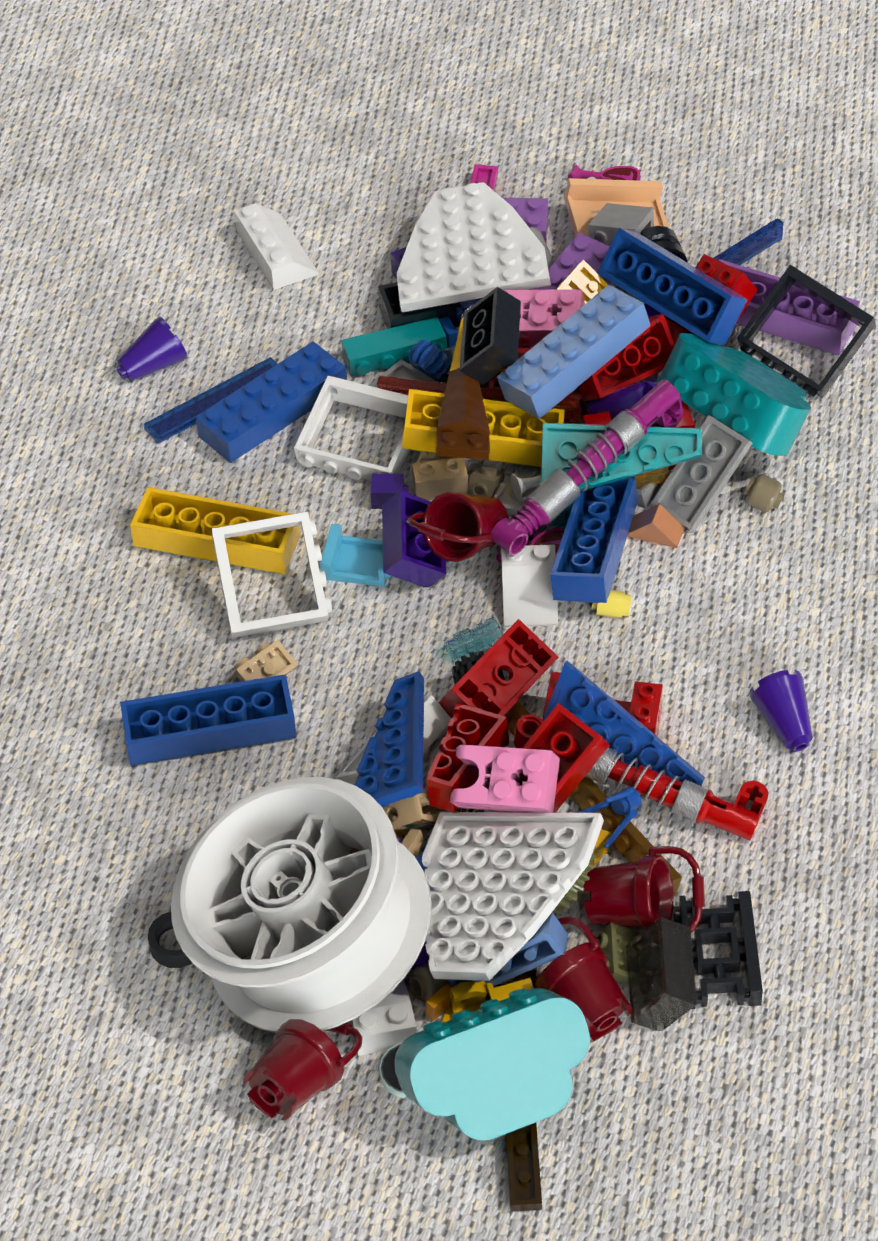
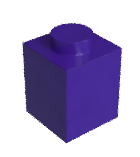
M372 473L370 492L372 509H382V504L400 490L409 493V485H404V474Z

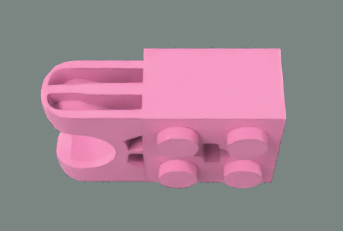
M582 289L504 290L521 301L518 346H530V348H533L585 305Z
M459 745L457 747L456 756L465 764L478 766L479 777L475 784L468 788L454 789L450 796V803L460 808L495 810L496 812L553 813L560 758L553 751ZM527 777V778H528V779H527V782L522 781V786H521V785H520L521 780H522L523 778Z

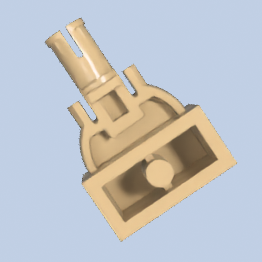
M420 451L417 462L412 463L415 496L426 500H433L436 496L445 492L467 494L468 475L464 458L435 456L433 452H427L426 454L425 451Z

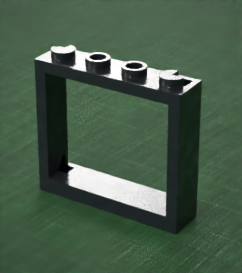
M789 265L741 331L737 340L741 346L739 349L750 356H757L761 359L760 362L771 369H777L782 373V376L791 382H797L802 385V389L811 397L818 395L823 398L874 329L876 323L873 316L794 266ZM792 285L861 327L820 384L815 383L752 342Z

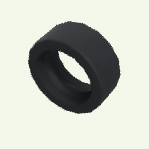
M171 912L160 915L152 922L148 929V944L152 957L160 965L168 968H182L191 965V960L182 949L168 950L160 946L159 939L161 935L173 929Z

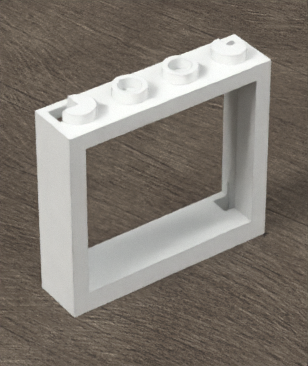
M327 376L294 447L297 462L305 467L316 466L323 468L331 474L336 472L347 474L354 480L363 478L372 481V473L400 474L410 449L401 448L403 434L388 468L312 448L334 400L403 418L406 415L408 395Z
M308 512L212 529V539L231 638L328 621V613L332 612L330 597L324 596L323 587H327L325 571H319L318 561H322L319 545L314 546L313 536L317 535L314 519L309 520ZM301 525L318 609L241 623L225 538Z

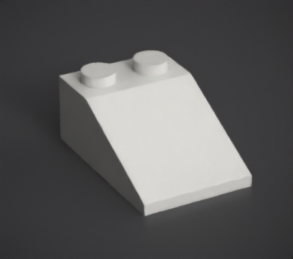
M528 545L514 556L501 548L504 627H511L518 619L527 627L558 626L557 600H553L550 573L556 558L555 545Z
M404 979L375 1007L351 1020L352 1027L357 1029L363 1037L362 1047L357 1052L358 1056L387 1051L389 1048L402 1043L409 1036L417 1033L412 1005Z

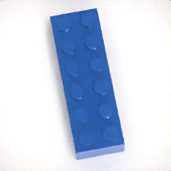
M618 228L597 272L708 343L726 344L748 300L638 232L624 228Z
M312 341L195 416L198 437L229 463H232L310 412L327 376L347 380L346 366Z
M635 476L580 491V496L574 501L550 573L553 600L607 603L638 503Z
M286 674L120 702L130 766L297 738Z

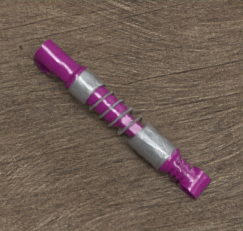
M662 379L634 406L620 412L605 426L603 434L597 433L598 438L593 443L587 442L588 447L583 452L577 451L578 462L576 464L568 460L571 468L566 473L558 469L524 500V506L517 511V514H514L510 519L504 518L500 520L491 531V539L512 556L518 554L527 544L528 536H531L533 531L535 532L542 525L551 523L553 519L580 496V491L587 490V481H597V474L607 472V465L609 463L615 464L619 454L625 455L635 444L643 439L647 434V429L654 422L661 427L675 428L683 417L681 397L677 389L669 381ZM592 476L595 477V479L590 480L588 479V477ZM585 482L584 489L578 488V486Z

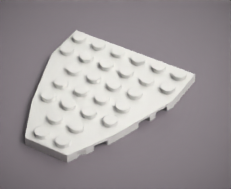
M484 182L471 183L455 188H445L434 193L414 227L397 271L399 300L402 312L483 298L496 287L502 290H528L551 286L544 246L515 209Z
M440 812L422 855V863L427 867L425 869V876L430 887L432 904L430 925L426 936L427 944L425 946L430 958L428 962L433 978L490 981L535 935L588 866L604 822L601 813Z

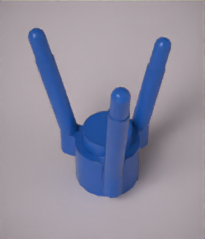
M627 787L619 793L606 797L605 801L577 812L594 813L611 805L615 813L626 815L605 842L604 848L606 849L617 839L628 823L638 816L636 809L641 805V796L633 787Z

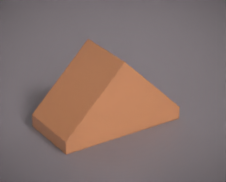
M658 504L633 516L627 537L677 548L684 532V526L662 505Z

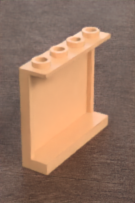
M569 178L564 200L575 237L579 232L588 236V224L598 214L591 211L601 210L606 203L653 207L654 226L669 228L660 202L663 190L662 182Z

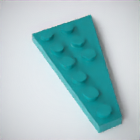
M543 423L541 484L558 469L566 473L571 468L568 460L576 464L578 462L577 451L583 452L588 447L587 442L593 443L598 438L597 433L603 434L605 432L606 425ZM649 427L643 439L635 444L625 455L619 454L615 464L609 463L607 465V472L597 474V481H587V489L700 458L702 455V429ZM589 476L588 479L593 480L595 477ZM585 482L578 486V488L584 489Z

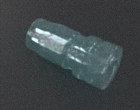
M491 617L484 620V624L482 622L477 623L473 629L466 628L453 634V638L445 641L444 644L451 659L456 661L465 655L467 657L469 653H476L484 647L486 649L491 648L492 644H495L503 635V632L497 620Z

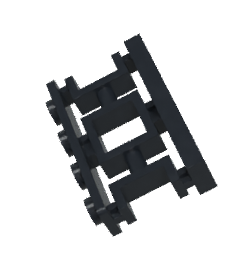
M738 891V898L726 895V908L702 909L699 924H708V928L695 929L694 940H690V934L685 938L676 940L677 949H683V956H679V972L686 975V981H681L682 999H688L689 1009H695V1004L707 1007L708 994L736 992L737 1005H744V1001H749V1006L762 1005L763 988L750 891ZM685 895L679 896V906H674L673 908L674 924H680L681 931L689 926L687 914L691 913V918L693 919L695 913L693 897H691V901H686ZM734 911H738L741 938H737L736 927L720 928V923L734 922ZM730 942L732 957L704 959L702 944ZM741 960H744L747 988H743L742 977L726 978V973L740 972ZM693 963H697L698 974L714 973L713 979H700L699 991L695 989Z

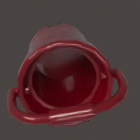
M445 492L436 496L428 504L425 512L408 516L407 523L411 527L418 529V532L424 534L428 546L435 555L445 561L460 562L475 556L481 549L496 545L491 539V531L500 520L504 518L509 519L505 506L496 497H489L487 494L468 495L461 492ZM423 519V522L421 523L415 521Z
M673 846L650 847L649 855H645L639 861L593 867L587 873L590 879L584 882V891H590V901H584L587 917L593 925L607 926L613 923L624 927L643 928L648 933H652L654 941H671L688 936L696 929L701 920L702 909L705 907L704 877H701L699 865L694 857L682 848ZM670 853L680 855L692 867L694 875L692 877V895L695 913L690 925L684 930L675 933H662L668 929L672 920L674 890L670 868L665 858L659 854Z
M571 916L558 919L561 925L571 924L576 926L589 942L577 945L554 959L541 972L538 978L535 976L532 985L534 989H547L574 1002L584 1014L590 1037L593 1041H596L617 1029L622 1024L618 1017L623 1011L629 1017L633 1007L624 996L609 970L607 957L590 929L579 919Z
M302 1019L286 1021L276 1031L272 1044L244 1075L243 1084L245 1085L249 1081L252 1088L247 1093L250 1101L257 1109L270 1118H273L277 1113L284 1115L281 1118L283 1121L290 1118L320 1091H326L342 1079L344 1066L362 1047L363 1037L360 1032L353 1028L350 1023H344L338 1027L326 1030L343 1035H353L355 1038L352 1048L342 1057L335 1043L314 1024Z

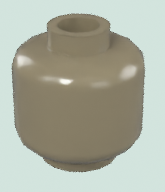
M759 474L757 477L752 476L743 494L747 496L746 503L763 512H769L772 507L778 509L784 497V494L780 493L782 484L765 474Z
M429 963L415 967L409 979L411 993L415 998L426 1002L445 984L452 986L447 979H434L430 972Z

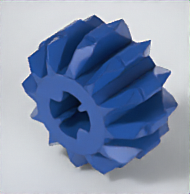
M420 340L412 347L411 352L408 354V360L413 367L436 381H439L446 375L451 367V361L447 355L436 347L435 344H431L426 340Z

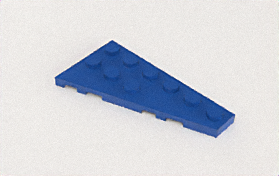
M569 661L564 663L543 717V722L559 703L602 736L610 745L609 748L618 752L617 756L623 753L624 763L630 764L636 758L638 760L637 768L640 765L646 767L651 764L654 771L660 773L662 770H665L666 776L671 778L679 776V781L681 782L686 779L689 782L692 781V783L702 786L705 777Z
M420 671L394 680L384 703L386 711L383 718H378L376 722L375 737H370L356 770L359 774L355 784H352L371 795L382 807L423 793L424 677Z

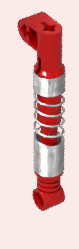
M532 714L522 716L517 722L513 738L514 746L516 748H523L543 723V720ZM609 747L586 774L587 778L589 777V779L605 784L608 778L615 780V790L619 788L621 783L633 787L642 796L643 801L648 798L655 801L657 807L661 804L670 808L671 813L685 817V819L693 820L696 823H708L749 841L753 836L769 794L767 788L761 782L755 780L747 781L741 786L735 803H731L715 796L712 790L692 783V781L689 782V780L685 779L681 782L679 781V776L674 778L666 776L665 770H662L660 773L654 771L651 764L646 767L640 765L637 768L638 760L636 758L630 764L624 763V754L620 753L617 756L618 752ZM748 800L754 802L751 810L745 808Z

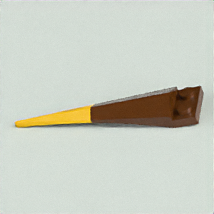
M462 318L437 426L435 456L489 460L490 430L480 384L459 370L463 331Z

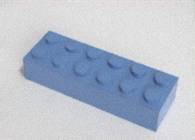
M610 285L606 286L497 376L505 400L540 419L651 326L644 303Z

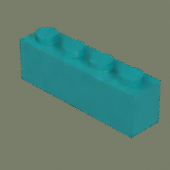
M438 317L343 339L341 340L342 355L350 376L366 375L371 371L389 369L401 359L411 364L408 360V354L411 352L412 347L420 340L429 341L443 351L447 349V339Z

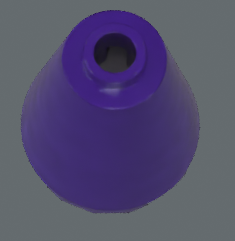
M162 317L155 319L117 359L118 366L115 368L123 380L128 378L130 381L182 362L187 358V352L177 335H173L169 330L171 327Z
M644 381L618 389L603 398L591 400L587 405V414L609 412L611 420H613L624 409H630L656 384L651 381Z
M783 670L762 678L758 681L759 687L755 691L753 687L750 689L749 696L787 749H793L794 751L806 749L813 736L802 674L795 670V674H789L788 670Z

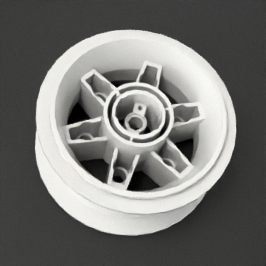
M302 777L271 784L246 795L224 810L202 831L188 850L179 868L173 886L171 919L176 939L183 952L197 968L212 978L213 985L221 1000L232 1013L244 1022L261 1030L276 1033L286 1021L302 1019L324 1031L349 1022L375 1007L405 978L425 943L430 925L432 904L430 887L423 869L415 856L403 844L397 841L390 819L382 806L371 795L357 786L341 780L325 777ZM252 954L251 960L241 959V957Z

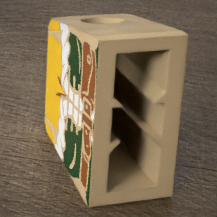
M420 793L414 797L382 807L397 835H406L410 829L423 831L434 828L440 812H444L443 809L429 805L428 793Z

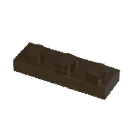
M535 1122L506 1134L511 1211L542 1210L537 1124Z

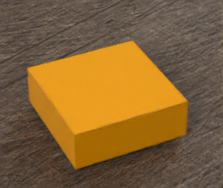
M445 984L426 1000V1016L432 1021L450 1007L449 990L452 986L449 984Z

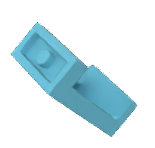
M331 524L322 561L320 562L321 571H325L326 580L385 587L387 578H392V576L383 573V540L343 536L342 525Z

